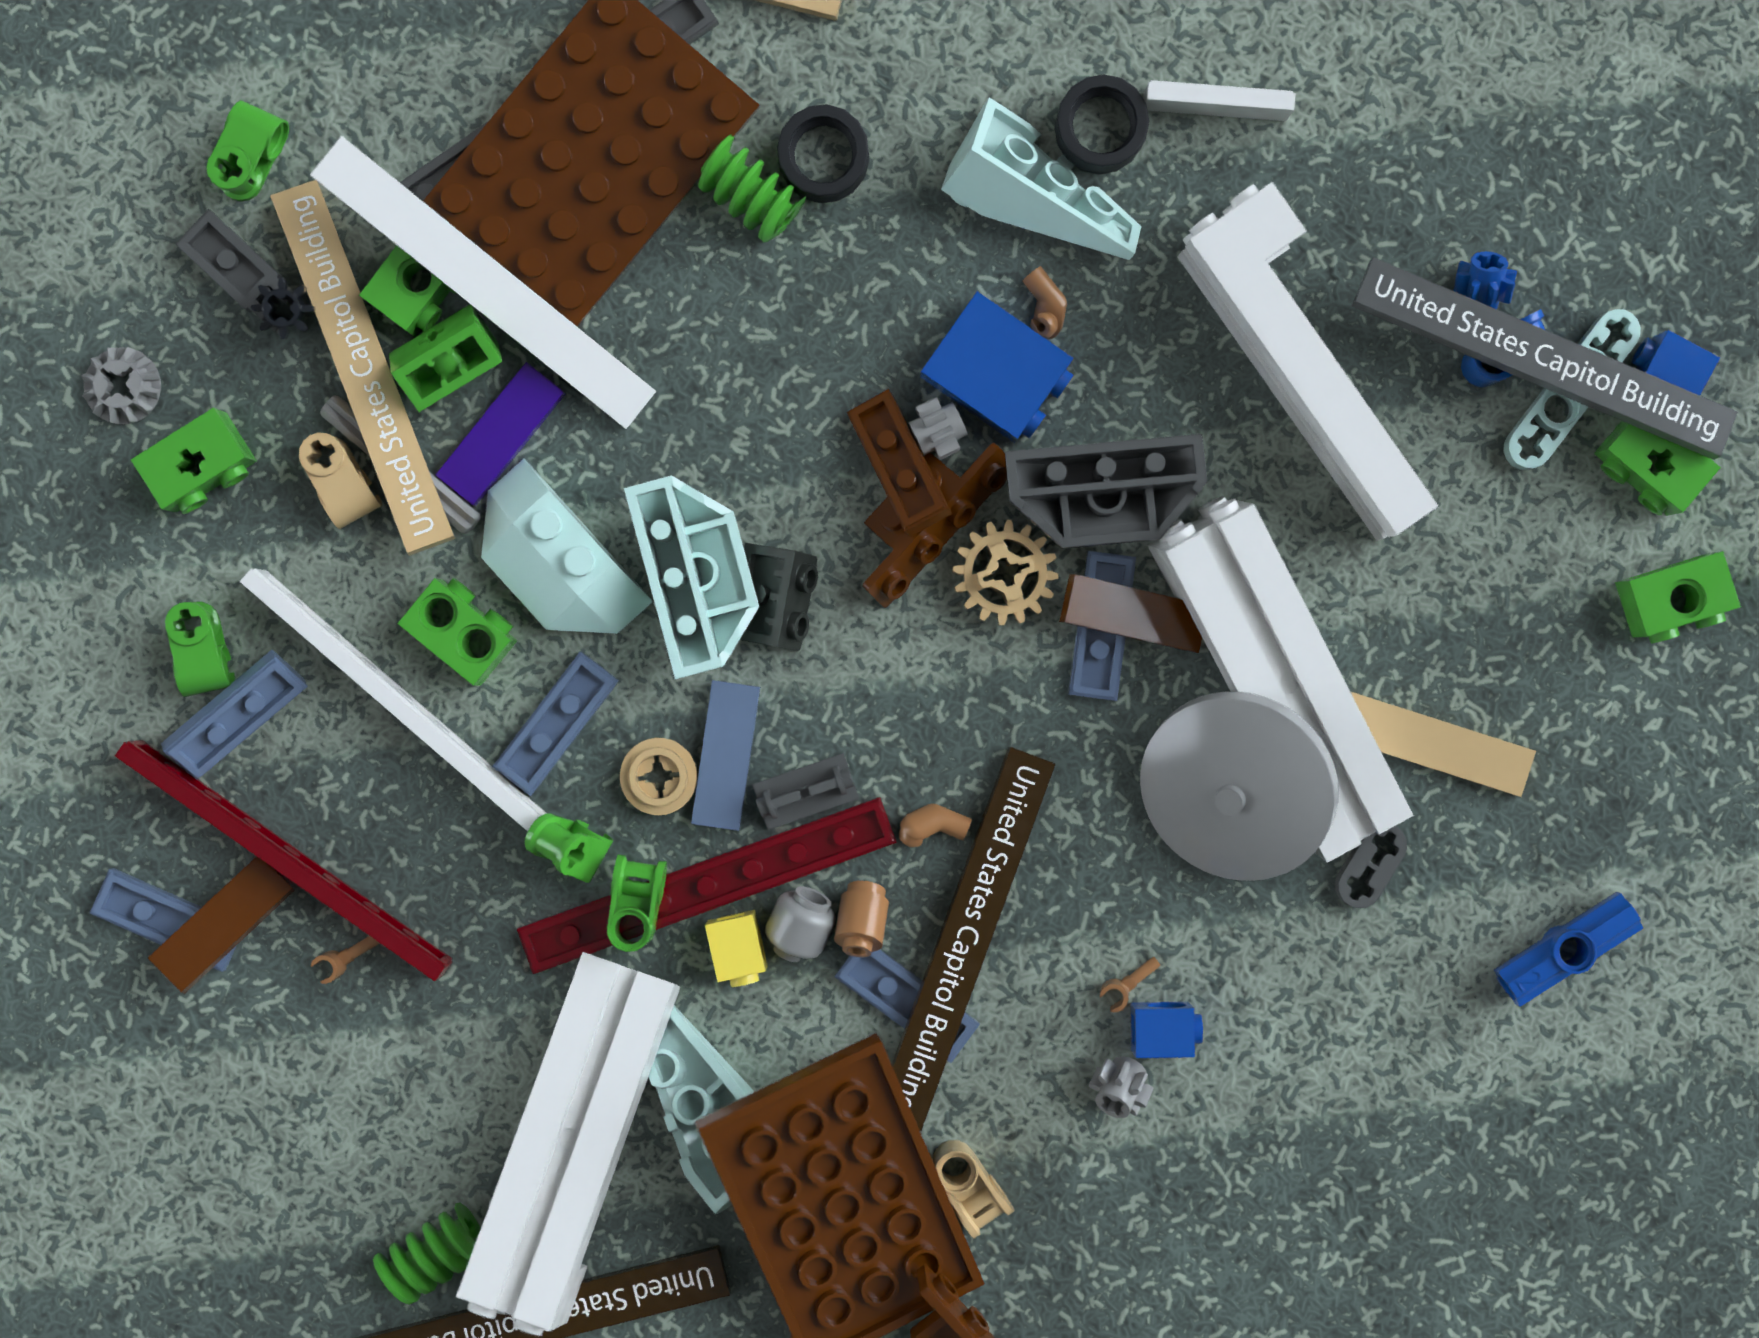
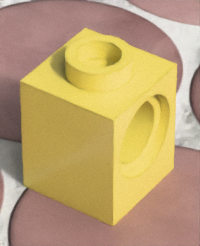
M755 910L708 920L705 924L717 983L729 980L731 987H738L759 981L758 973L765 972L768 965Z

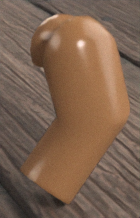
M1040 266L1022 280L1037 300L1030 328L1045 339H1053L1063 328L1067 299Z
M927 804L908 813L900 822L899 838L908 847H918L922 844L923 839L940 831L963 841L972 819L938 804Z

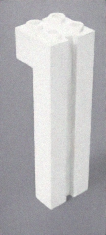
M1272 182L1260 191L1253 184L1229 202L1231 205L1222 212L1224 214L1223 217L1217 219L1215 214L1212 213L1189 230L1190 234L1183 239L1186 246L1179 254L1178 259L1374 538L1381 540L1387 536H1396L1433 511L1438 505L1269 266L1270 262L1289 250L1288 244L1303 235L1306 229Z
M1222 496L1200 507L1198 511L1201 516L1198 517V520L1184 524L1182 520L1175 521L1160 540H1156L1147 546L1173 595L1184 601L1230 691L1260 695L1288 707L1303 718L1324 742L1335 766L1339 789L1338 805L1333 823L1322 844L1315 852L1328 863L1361 845L1360 840L1375 832L1381 834L1414 815L1255 505L1236 499L1227 501L1225 496Z
M582 952L456 1295L460 1299L469 1301L467 1310L495 1319L497 1313L512 1315V1318H515L513 1325L515 1328L538 1336L542 1335L543 1330L551 1331L568 1322L587 1266L581 1263L680 986Z

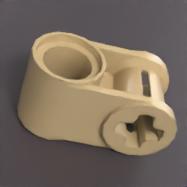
M319 432L309 435L303 440L299 448L301 465L314 485L324 510L338 529L347 526L383 505L379 495L374 496L368 486L372 484L370 479L360 468L350 448L343 440L328 433ZM322 445L335 449V453L330 456L332 465L329 467L316 462V459L321 456L319 448Z
M949 1140L942 1143L935 1150L933 1163L951 1206L973 1238L980 1235V1228L1002 1213L1010 1215L1015 1211L997 1181L991 1174H988L973 1150L966 1143L959 1140ZM953 1157L963 1158L968 1162V1166L962 1174L950 1176L942 1170L944 1163L948 1159Z

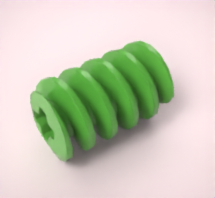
M730 134L717 145L701 168L698 187L703 193L715 189L713 199L718 205H724L731 201L728 209L729 214L735 218L746 213L743 222L744 227L748 230H753L761 225L758 237L763 243L768 242L780 235L792 222L804 205L806 197L795 204L790 203L794 187L790 184L777 192L775 186L779 174L774 172L765 179L759 177L764 162L760 159L747 167L745 161L749 149L744 147L733 155L730 149L734 137Z
M455 1203L458 1219L454 1220L445 1211L438 1215L441 1226L439 1231L430 1222L422 1224L425 1240L422 1241L414 1232L408 1233L405 1239L409 1250L405 1251L400 1244L392 1243L389 1247L392 1261H389L382 1253L374 1255V1267L381 1281L401 1302L409 1305L419 1300L421 1293L428 1294L434 1291L437 1282L441 1284L446 1283L452 1279L453 1272L461 1273L466 1270L481 1229L471 1211L462 1203Z

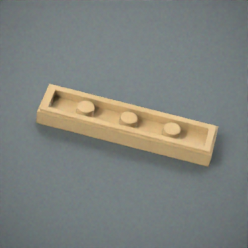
M1351 692L1381 753L1522 797L1536 754L1535 750Z

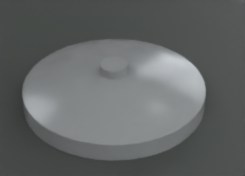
M1211 693L1190 700L1177 708L1163 721L1150 739L1143 756L1140 771V786L1144 807L1151 823L1163 841L1191 865L1226 879L1241 881L1265 880L1283 875L1299 867L1322 844L1333 823L1338 805L1339 789L1335 766L1329 751L1316 731L1288 707L1269 698L1252 693Z

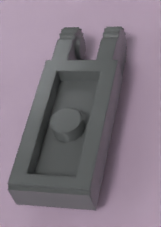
M207 209L176 243V246L250 313L253 311L250 309V306L262 304L261 302L265 297L259 291L258 286L264 285L271 291L273 289L276 290L278 289L277 282L279 277H283L210 209ZM291 297L286 300L283 299L289 307L294 302ZM253 311L262 321L266 320L262 312ZM276 313L273 314V316L275 317V319L280 318V316H279L278 314H276ZM273 325L271 329L279 334V327Z

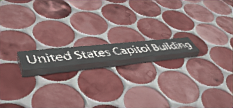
M1374 257L1368 263L1351 305L1361 311L1713 460L1722 456L1738 414L1733 409Z

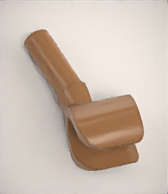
M368 936L348 949L346 948L340 952L330 950L317 956L312 961L311 967L323 960L330 962L333 967L332 975L320 981L323 984L330 983L344 974L347 964L380 943L371 936Z
M1153 956L1122 980L1110 979L1106 981L1101 987L1099 997H1102L1111 989H1117L1123 995L1121 1001L1116 1002L1110 1007V1012L1122 1011L1127 1006L1129 992L1161 966L1160 963Z

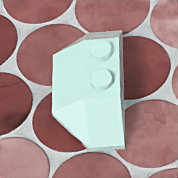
M524 458L488 490L481 558L546 630L618 634L654 602Z
M672 475L624 488L675 679L724 667L759 608L734 512Z

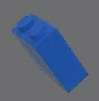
M977 291L921 370L920 378L1015 443L1021 434L1030 439L1045 418L1046 414L1040 411L1039 408L1048 395L1051 394L1058 399L1074 376L1066 370L1073 357Z

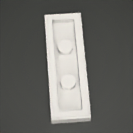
M1151 80L1144 91L1143 99L1147 104L1148 111L1287 121L1294 111L1296 93L1285 90Z

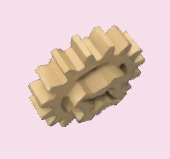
M1006 520L1003 531L997 532L992 522L986 523L987 536L983 538L972 531L968 536L974 545L973 548L970 550L965 547H959L957 551L962 558L966 559L965 564L952 567L953 573L963 575L964 582L954 587L955 592L967 591L970 595V598L964 604L966 610L977 604L982 608L979 619L985 621L991 613L997 614L998 626L1005 625L1008 614H1013L1018 624L1025 622L1024 610L1026 608H1029L1035 614H1039L1042 609L1036 600L1039 597L1051 599L1054 595L1050 589L1045 587L1046 581L1058 579V573L1047 571L1046 565L1056 559L1055 553L1043 555L1040 550L1047 539L1044 536L1034 542L1029 539L1031 526L1028 524L1020 533L1013 532L1012 520ZM1004 541H1012L1022 545L1031 555L1021 558L1009 552ZM984 547H987L990 560L985 570L973 574V564L978 553ZM999 560H1005L1007 566H1027V568L1018 571L1012 577V586L1006 587L1003 580H983V578L991 576L999 568ZM1037 572L1036 585L1031 594L1024 600L1021 586L1027 575ZM990 588L1002 594L1006 606L989 602L978 591Z

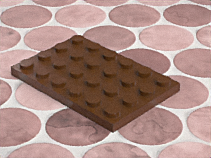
M588 0L423 202L578 327L699 182L701 168L712 151L730 134L735 138L757 112L760 105L638 0Z
M876 1033L694 1121L793 1338H880L935 1310L922 1297L919 1291L917 1269L924 1264L936 1275L940 1273L946 1275L956 1288L959 1297L985 1284L883 1043Z

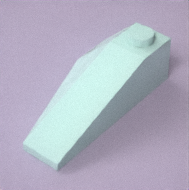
M989 97L952 159L941 190L950 195L959 205L969 207L982 216L1130 260L1136 252L1141 226L1099 187L1091 186L1085 190L1080 186L1077 177L1071 170L1074 167L1073 163L1068 161L1064 155H1061L1056 161L1052 160L1035 144L1042 134L1030 123Z
M674 1005L648 1077L660 1098L666 1115L663 1118L668 1131L673 1134L681 1156L679 1162L685 1177L715 1214H719L730 1207L732 1203L694 1121L754 1091Z

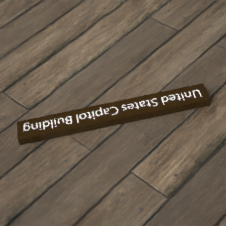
M1008 747L892 1061V1067L920 1131H922L1056 765L1013 747Z
M716 1245L583 1279L568 1322L551 1331L543 1330L541 1336L515 1328L513 1326L515 1318H512V1315L497 1313L495 1319L465 1309L355 1338H565L730 1296L731 1290L720 1246Z

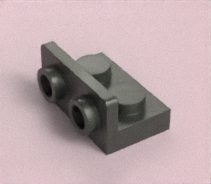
M745 543L744 551L759 608L740 640L800 651L802 641L805 639L809 629V617L807 614L811 593L814 591L818 581L817 557L794 550Z

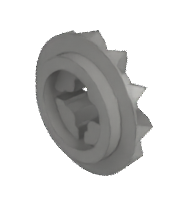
M107 347V350L99 356L90 358L91 364L87 372L81 375L84 381L82 397L88 402L93 414L110 423L124 425L138 422L151 413L160 397L161 379L155 364L150 358L140 351L129 347ZM107 372L120 377H124L129 373L130 378L127 380L126 385L134 398L132 399L120 393H115L111 397L110 392L113 390L114 385L110 381L111 378L107 375Z

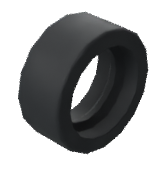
M1103 74L1086 77L1070 88L1060 103L1054 129L1057 146L1068 161L1081 171L1105 174L1116 172L1133 161L1146 140L1150 121L1147 104L1137 88L1122 78ZM1101 96L1112 98L1123 105L1130 121L1129 135L1123 145L1114 151L1106 153L1093 152L1082 146L1076 138L1073 128L1074 116L1081 104L1091 98Z
M828 104L808 106L794 114L781 130L777 144L780 172L787 185L791 184L794 187L793 191L800 197H806L807 200L817 203L836 202L852 194L864 180L869 165L867 135L859 121L845 109ZM828 126L835 128L846 136L851 145L852 159L849 168L841 177L832 182L820 183L810 180L801 173L795 161V149L798 140L805 132L814 127Z

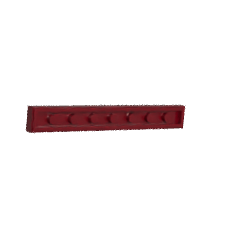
M143 740L124 742L115 754V757L433 981H437L444 976L452 965L453 961L451 960L453 958L206 784L195 779L186 770Z
M881 797L666 874L656 930L897 843ZM611 894L517 928L532 974L580 958L582 952L591 954L613 946L607 936ZM625 915L621 919L619 930L626 940H630L644 934V925L637 916Z

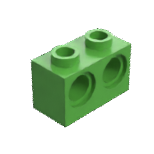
M434 578L397 624L470 684L480 686L516 644L517 640L509 634L513 625L491 608L484 614L471 603L476 595L455 578H452L449 583L442 579ZM445 599L452 605L454 615L448 625L440 627L433 620L432 610L437 602ZM479 630L485 631L491 638V649L482 658L476 657L471 652L469 646L471 636Z

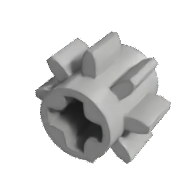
M937 397L916 406L915 411L919 418L908 422V425L923 456L935 451L938 459L942 460L959 452L961 448L957 440L968 434L954 403L951 402L941 407Z
M1123 1056L1115 1058L1113 1062L1108 1058L1105 1059L1102 1067L1096 1068L1089 1083L1090 1088L1098 1091L1095 1101L1099 1109L1115 1118H1125L1130 1113L1137 1116L1141 1107L1146 1108L1154 1090L1152 1086L1145 1084L1148 1074L1143 1065L1132 1058Z

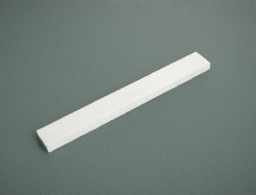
M343 136L339 138L310 174L311 177L625 429L628 428L656 393V390Z
M250 569L239 581L525 830L528 831L536 819L546 814L544 810L495 770L492 765L267 570Z

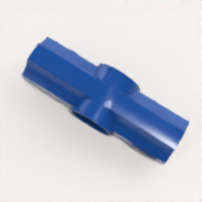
M1615 892L1568 923L1550 928L1541 940L1495 968L1494 972L1497 980L1513 1002L1521 1007L1569 975L1588 971L1599 956L1642 930L1641 918L1620 892ZM1573 937L1577 944L1575 955L1571 959L1563 961L1560 956L1561 944L1566 939Z

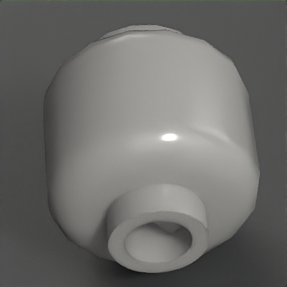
M804 886L781 894L765 926V934L774 945V952L779 957L790 962H799L801 958L813 959L818 957L823 952L836 925V915L831 908V901L821 892Z

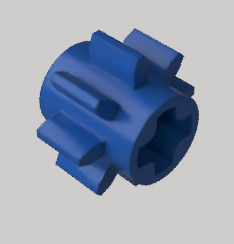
M1487 251L1478 252L1472 256L1470 263L1459 262L1453 291L1497 309L1499 301L1507 304L1511 302L1517 271L1507 269L1508 261L1500 254Z

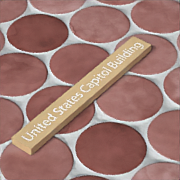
M313 180L270 195L303 283L307 287L311 304L316 307V317L407 554L410 556L454 540V534L363 298L359 296L360 290L318 182Z

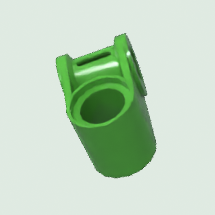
M242 100L237 102L230 110L225 121L224 130L207 162V174L211 182L222 189L232 200L242 202L256 197L288 138V121ZM242 169V174L239 177L231 175L228 178L231 170L239 172Z
M181 602L174 605L168 611L165 618V629L173 657L174 677L182 696L188 697L227 688L235 681V673H229L227 661L231 660V655L226 647L217 610L205 602ZM192 617H200L202 626H198L194 630H186L185 621L190 620Z
M546 813L536 819L529 828L525 837V848L535 856L552 860L556 869L562 874L590 883L609 850L613 839L607 834H604L602 837L587 829L589 824L576 819L573 821L553 815L552 813Z
M618 854L612 876V899L607 925V936L611 944L617 949L624 952H634L646 946L653 939L656 931L659 905L664 893L667 861L659 860L654 865L627 861L626 855ZM629 877L648 879L649 883L630 880ZM625 915L637 916L642 921L644 934L639 941L631 942L621 935L619 924Z

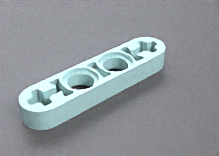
M1614 309L1597 318L1578 344L1603 355H1610L1613 359L1623 362L1640 338L1641 327L1638 319L1631 312L1625 309ZM1620 321L1624 325L1621 334L1626 338L1625 341L1619 339L1613 342L1604 353L1589 346L1591 341L1595 347L1605 342L1610 335V330L1606 327V324L1613 325ZM1543 388L1508 434L1504 442L1503 451L1506 460L1511 466L1519 470H1530L1542 466L1555 452L1588 406ZM1551 396H1559L1567 402L1569 413L1562 423H1555L1549 420L1545 414V403ZM1534 418L1541 428L1553 432L1554 436L1551 439L1548 433L1541 435L1533 447L1538 452L1537 457L1531 455L1523 459L1519 455L1522 447L1517 441L1519 438L1522 440L1529 439L1538 430V426L1530 423Z

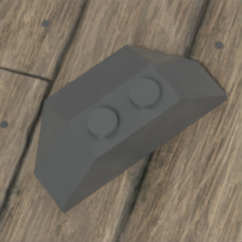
M1202 434L1005 451L1009 502L1061 549L1160 540L1207 484Z

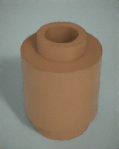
M853 881L848 884L847 891L842 893L834 941L842 947L844 953L854 957H868L871 955V952L882 948L889 901L885 898L886 890L883 886L869 881Z

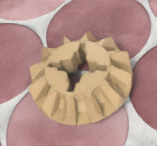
M652 738L638 743L627 753L620 769V784L625 797L635 808L651 815H666L679 810L690 800L695 792L698 771L691 753L682 745L670 739ZM655 755H659V762L662 763L664 770H671L672 773L679 772V776L665 782V789L662 790L663 797L661 798L654 782H647V780L639 781L638 776H645L646 773L654 770V763H656Z

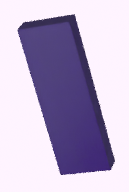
M525 362L435 475L469 503L476 506L566 394Z

